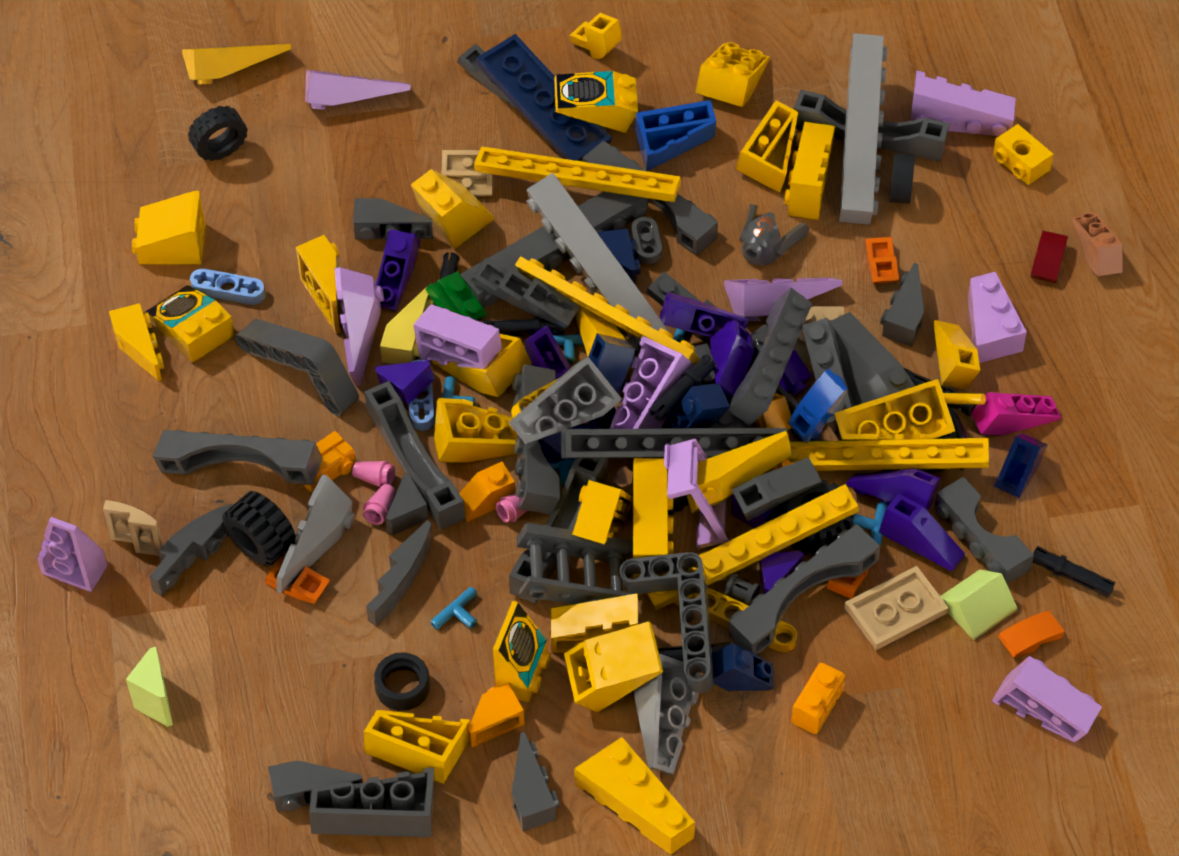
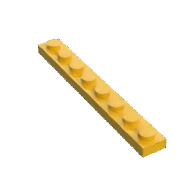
M481 146L474 163L475 172L540 181L554 173L560 183L565 186L675 202L681 185L680 176Z
M520 256L515 266L522 275L531 280H534L535 277L584 309L641 339L644 336L677 351L694 365L700 360L694 352L696 348L684 340L679 343L673 339L674 336L662 328L658 331L651 327L652 324L640 316L637 319L629 316L630 312L618 304L615 307L607 304L608 300L598 293H594V295L587 293V289L576 281H573L572 284L565 281V277L558 271L552 269L549 272L543 269L545 266L533 258L528 261Z
M989 438L789 442L792 455L787 458V460L793 463L809 458L816 471L989 468Z
M846 484L699 555L706 573L707 586L859 512V506ZM689 568L686 570V572L692 573L696 571L697 568ZM667 571V572H665V573H663V574H660V575H658V576H664V575H666L669 571ZM678 590L647 593L656 611L679 600Z

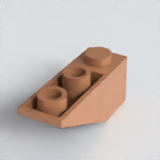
M1087 212L1081 214V216L1072 217V222L1088 265L1096 276L1122 273V242L1100 216Z

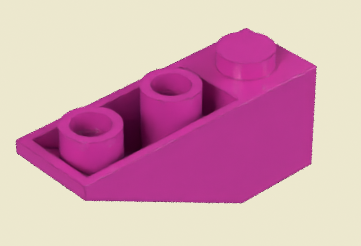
M988 392L985 404L977 405L971 412L980 433L983 435L1003 436L1062 418L1052 397Z

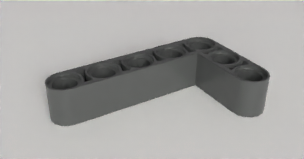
M254 319L235 336L237 344L246 353L307 372L324 405L332 414L340 416L359 398V394L339 355L328 341L259 319Z
M686 552L626 560L620 567V575L628 592L644 594L670 590L679 591L684 672L692 691L696 693L707 692L713 686L714 674L706 573L701 557L696 553ZM689 568H697V570L692 573L686 572V570ZM661 571H669L664 576L657 575ZM633 574H640L636 579H629ZM690 594H699V596L694 599L687 598ZM692 620H701V622L697 625L689 624ZM695 646H703V648L700 651H691V649ZM698 672L706 673L702 678H693Z

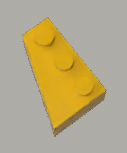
M776 100L741 150L735 169L780 193L787 174L798 112Z
M589 480L587 486L583 485L579 495V502H582L572 535L605 544L608 539L607 537L612 538L614 536L613 531L619 532L627 524L633 504V497L621 489Z
M638 593L551 608V653H566L587 639L638 625Z
M377 710L364 730V753L415 773H422L425 768L434 767L435 781L444 784L469 742L468 728L470 719H461L460 722L444 721L441 716L425 719L416 718L413 713Z

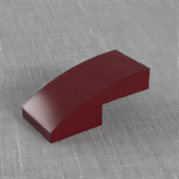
M1042 230L1031 271V278L1052 283L1057 282L1068 236Z

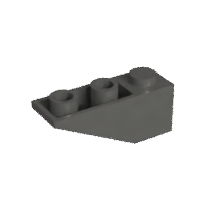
M355 198L353 218L355 239H387L390 229L415 234L419 239H433L432 219L381 198Z
M917 263L913 264L910 272H904L900 283L902 287L900 291H894L890 302L892 306L890 310L885 309L880 324L883 325L882 336L911 347L922 328L924 316Z
M806 458L757 476L732 489V492L748 522L822 483V480L811 460Z
M525 732L520 734L512 787V806L522 831L556 820V808L560 807L556 792L554 790L549 791L546 784L549 782V777L544 765L539 767L536 758H539L537 747L534 741H528Z
M298 760L268 766L277 811H293L301 806L310 805L311 792L314 787L349 781L352 784L363 783L362 775Z

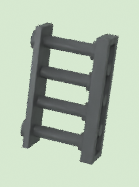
M526 523L516 537L517 547L530 550L531 576L527 578L520 588L519 596L530 597L534 600L544 599L579 604L636 594L623 591L620 575L621 564L625 562L633 551L632 540L607 537V542L602 544L572 535L573 530ZM542 551L557 555L558 581L543 578ZM568 556L583 559L585 585L570 583ZM595 560L610 564L611 589L596 587Z

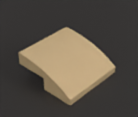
M442 150V175L463 184L474 196L492 197L493 174L475 172L474 163L480 150Z
M106 500L103 511L111 540L131 542L136 553L159 556L158 550L163 544L157 521L135 507Z

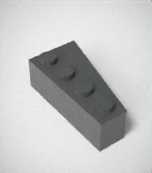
M434 767L425 768L424 772L409 774V771L397 773V777L379 780V776L367 778V781L364 783L352 784L349 781L312 788L309 810L311 834L431 837L435 798Z

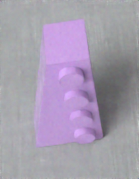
M916 70L910 121L925 117L949 123L948 131L999 137L1013 127L1016 98L986 89L982 92L975 91L971 88V85L964 83L957 86L947 83L946 78L939 76L936 79L925 77L924 72Z
M642 336L639 344L642 348L639 356L634 358L631 366L634 370L630 382L625 383L623 389L625 396L622 404L617 406L610 429H661L670 412L661 422H658L654 418L661 410H658L651 416L648 409L682 378V373L686 369H691L694 364L683 354Z

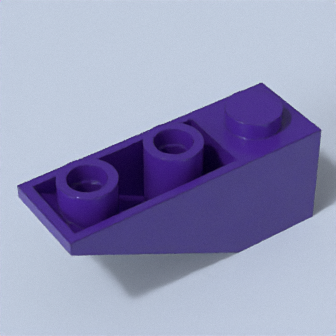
M389 230L376 282L377 286L382 287L384 301L380 302L381 308L397 311L414 269L421 240L415 234Z
M670 292L666 294L660 313L663 325L707 337L713 336L734 319L745 329L748 323L747 318Z
M735 319L710 337V353L717 366L713 370L716 380L714 384L720 383L724 394H727L731 399L744 380L754 353L752 335Z
M911 468L855 474L847 481L846 485L852 487L858 494H870L878 497L880 502H885L887 505H890L894 498L901 494L920 504L928 511L931 508L940 478Z
M898 494L886 508L879 529L880 534L952 572L965 556V553L923 506Z

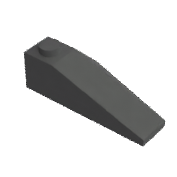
M851 312L830 321L835 329L841 351L840 360L843 373L855 406L915 386L902 365Z

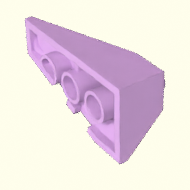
M306 69L305 101L311 103V108L325 110L326 105L334 106L408 91L411 85L380 79L369 80L359 76L345 77L338 73Z
M338 267L335 268L337 298L341 300L344 314L340 315L344 333L346 337H349L344 339L348 372L355 386L361 385L381 314L380 302L384 301L382 287L376 285L373 276Z
M776 278L772 280V283H769L767 280L737 279L724 280V286L733 313L747 318L748 321H758L759 316L769 315L773 304L790 288H793L808 300L842 286V280L836 278H798L797 282H794L793 279Z
M51 517L44 534L45 539L40 547L42 549L37 557L41 573L92 592L108 566L104 551L77 526Z

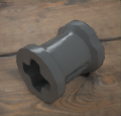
M734 573L726 584L724 595L736 598L750 606L759 594L760 584L755 583L753 585L740 579L738 574Z

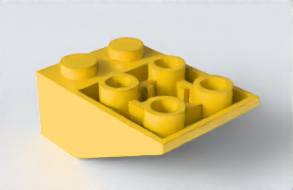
M731 42L723 43L701 64L695 93L743 107L751 98L770 57L763 55V52L759 50L742 49L738 44Z
M649 621L587 639L564 653L575 703L597 713L663 672L652 624Z

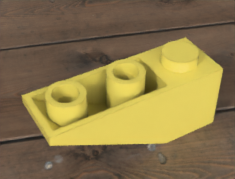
M425 289L386 325L380 344L382 362L391 364L411 363L416 357H419L413 324L431 304L434 305L433 300Z

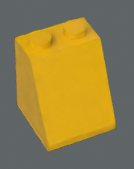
M432 169L411 184L422 215L432 219V227L454 250L495 219L463 184Z
M200 191L188 192L140 207L139 218H135L134 221L137 238L132 239V253L137 254L139 264L202 263L206 222Z

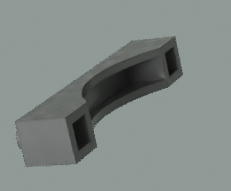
M800 90L794 106V110L798 112L795 129L803 130L804 122L835 126L834 138L844 140L846 109L834 103L826 95ZM924 117L906 122L883 121L882 127L878 126V133H882V149L941 162L947 143L949 123Z
M602 141L582 158V162L646 171L636 161L630 160L616 147L610 146L605 141ZM678 193L675 202L648 198V201L657 206L671 222L677 243L695 256L699 255L717 239L718 222L712 215L700 210L692 201L686 200Z
M790 288L773 304L766 320L768 331L764 344L751 369L735 391L728 408L731 413L749 426L768 410L812 305L809 300L793 288Z
M524 364L520 373L515 374L512 388L516 390L513 406L523 397L554 381L555 370ZM517 434L514 445V453L518 454L515 465V475H518L515 496L519 497V509L551 515L560 499L559 475L553 470L543 455L538 440L525 444Z
M387 381L364 391L368 414L405 474L410 475L425 500L427 510L438 528L442 530L465 520L464 500L452 481L438 469L426 452L409 420L401 399L391 383Z
M163 430L153 454V458L161 473L187 475L199 468L215 463L246 461L272 469L287 483L305 485L314 484L323 459L316 443L310 440L210 434L208 432L197 433L185 432L183 430Z
M608 458L575 459L570 468L560 499L545 526L574 530L582 502H579L583 485L587 486L589 480L601 484L604 483L608 476ZM527 549L520 555L509 575L510 594L536 604L537 600L519 596L520 588L527 578L531 576L530 550ZM542 551L543 578L550 579L557 567V555Z
M858 524L850 530H843L829 546H822L808 562H801L787 578H780L766 594L758 595L745 610L737 611L729 621V636L740 647L756 655L774 642L775 631L781 616L800 594L828 580L860 576L879 561L880 545Z

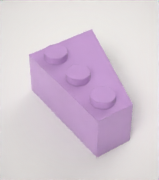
M996 272L971 278L968 292L969 320L972 333L971 342L978 350L979 363L1023 352L1027 331Z
M432 304L413 324L421 360L438 361L439 365L455 362L459 367L485 369L502 349L498 328Z
M1031 656L1026 658L1005 677L991 701L999 706L1001 702L1017 708L1016 714L1023 718L1029 714L1043 721L1042 727L1074 743L1088 733L1102 708L1090 695L1082 693L1073 687L1066 678L1056 675L1046 668L1043 662Z

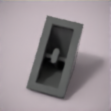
M404 474L386 517L387 533L390 535L397 534L428 520L427 504L410 475Z

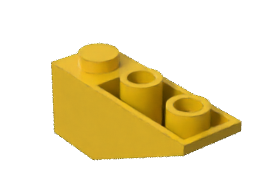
M140 303L109 311L118 348L157 381H161L160 369H164L161 353L155 354L154 349L158 348L155 333L149 334L148 331L149 328H152L148 312L143 313Z
M934 320L933 325L941 384L966 390L980 372L978 350L959 325Z

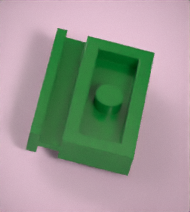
M458 271L438 280L434 284H429L425 289L435 305L440 308L448 309L451 312L470 317L476 321L482 320L487 315Z

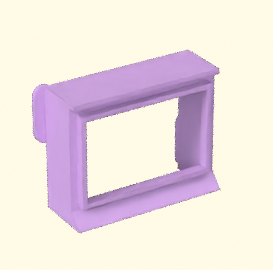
M692 439L673 445L666 444L664 465L669 470L668 498L672 499L691 494L701 510L699 525L696 528V546L698 550H702L705 547L729 541L724 533L726 499L711 507L697 485L698 462L708 458L697 439Z

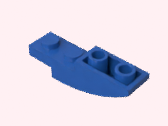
M827 369L810 388L788 422L792 427L790 430L802 442L817 441L828 418L836 413L848 389L840 376Z

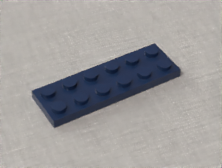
M516 34L477 57L476 64L564 159L582 162V158L602 141L608 144L611 143L612 137L602 126L556 112L554 74Z

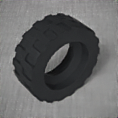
M217 106V108H211L196 118L188 132L189 141L199 157H202L204 160L214 161L229 156L234 151L236 152L243 145L245 138H247L248 129L236 109L230 108V106ZM227 127L221 135L209 139L213 133Z

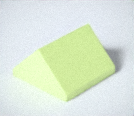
M981 569L940 596L949 607L948 614L973 640L1005 620L1018 609L1002 573Z
M153 647L147 651L129 674L126 682L134 709L168 727L172 726L173 722L156 647Z

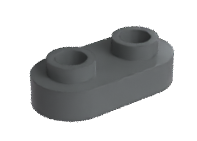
M649 217L637 218L631 226L632 239L634 238L636 243V257L642 263L653 264L659 261L662 256V244L657 223Z

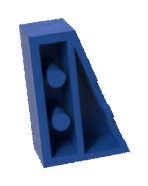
M711 100L636 113L635 132L646 171L715 137L717 121Z

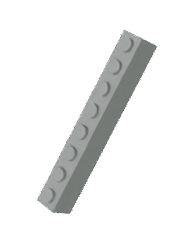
M853 33L850 49L839 222L870 225L872 215H877L878 200H874V193H878L880 178L875 177V170L879 171L881 164V155L876 154L877 148L881 149L882 133H878V126L882 127L884 111H879V104L883 105L885 98V89H880L881 83H885L886 68H882V61L886 62L888 50L887 46H883L884 36Z
M554 173L527 189L529 199L526 201L534 214L538 212L543 218L541 223L548 233L553 232L557 237L555 242L561 252H567L572 259L569 261L577 273L582 272L586 277L584 283L591 293L596 291V293L608 300L607 304L613 307L616 304L624 307L630 312L629 316L635 319L638 316L646 319L652 324L651 327L658 331L662 328L668 331ZM617 327L621 333L625 332L630 338L628 343L635 349V354H638L642 348L639 345L641 339Z

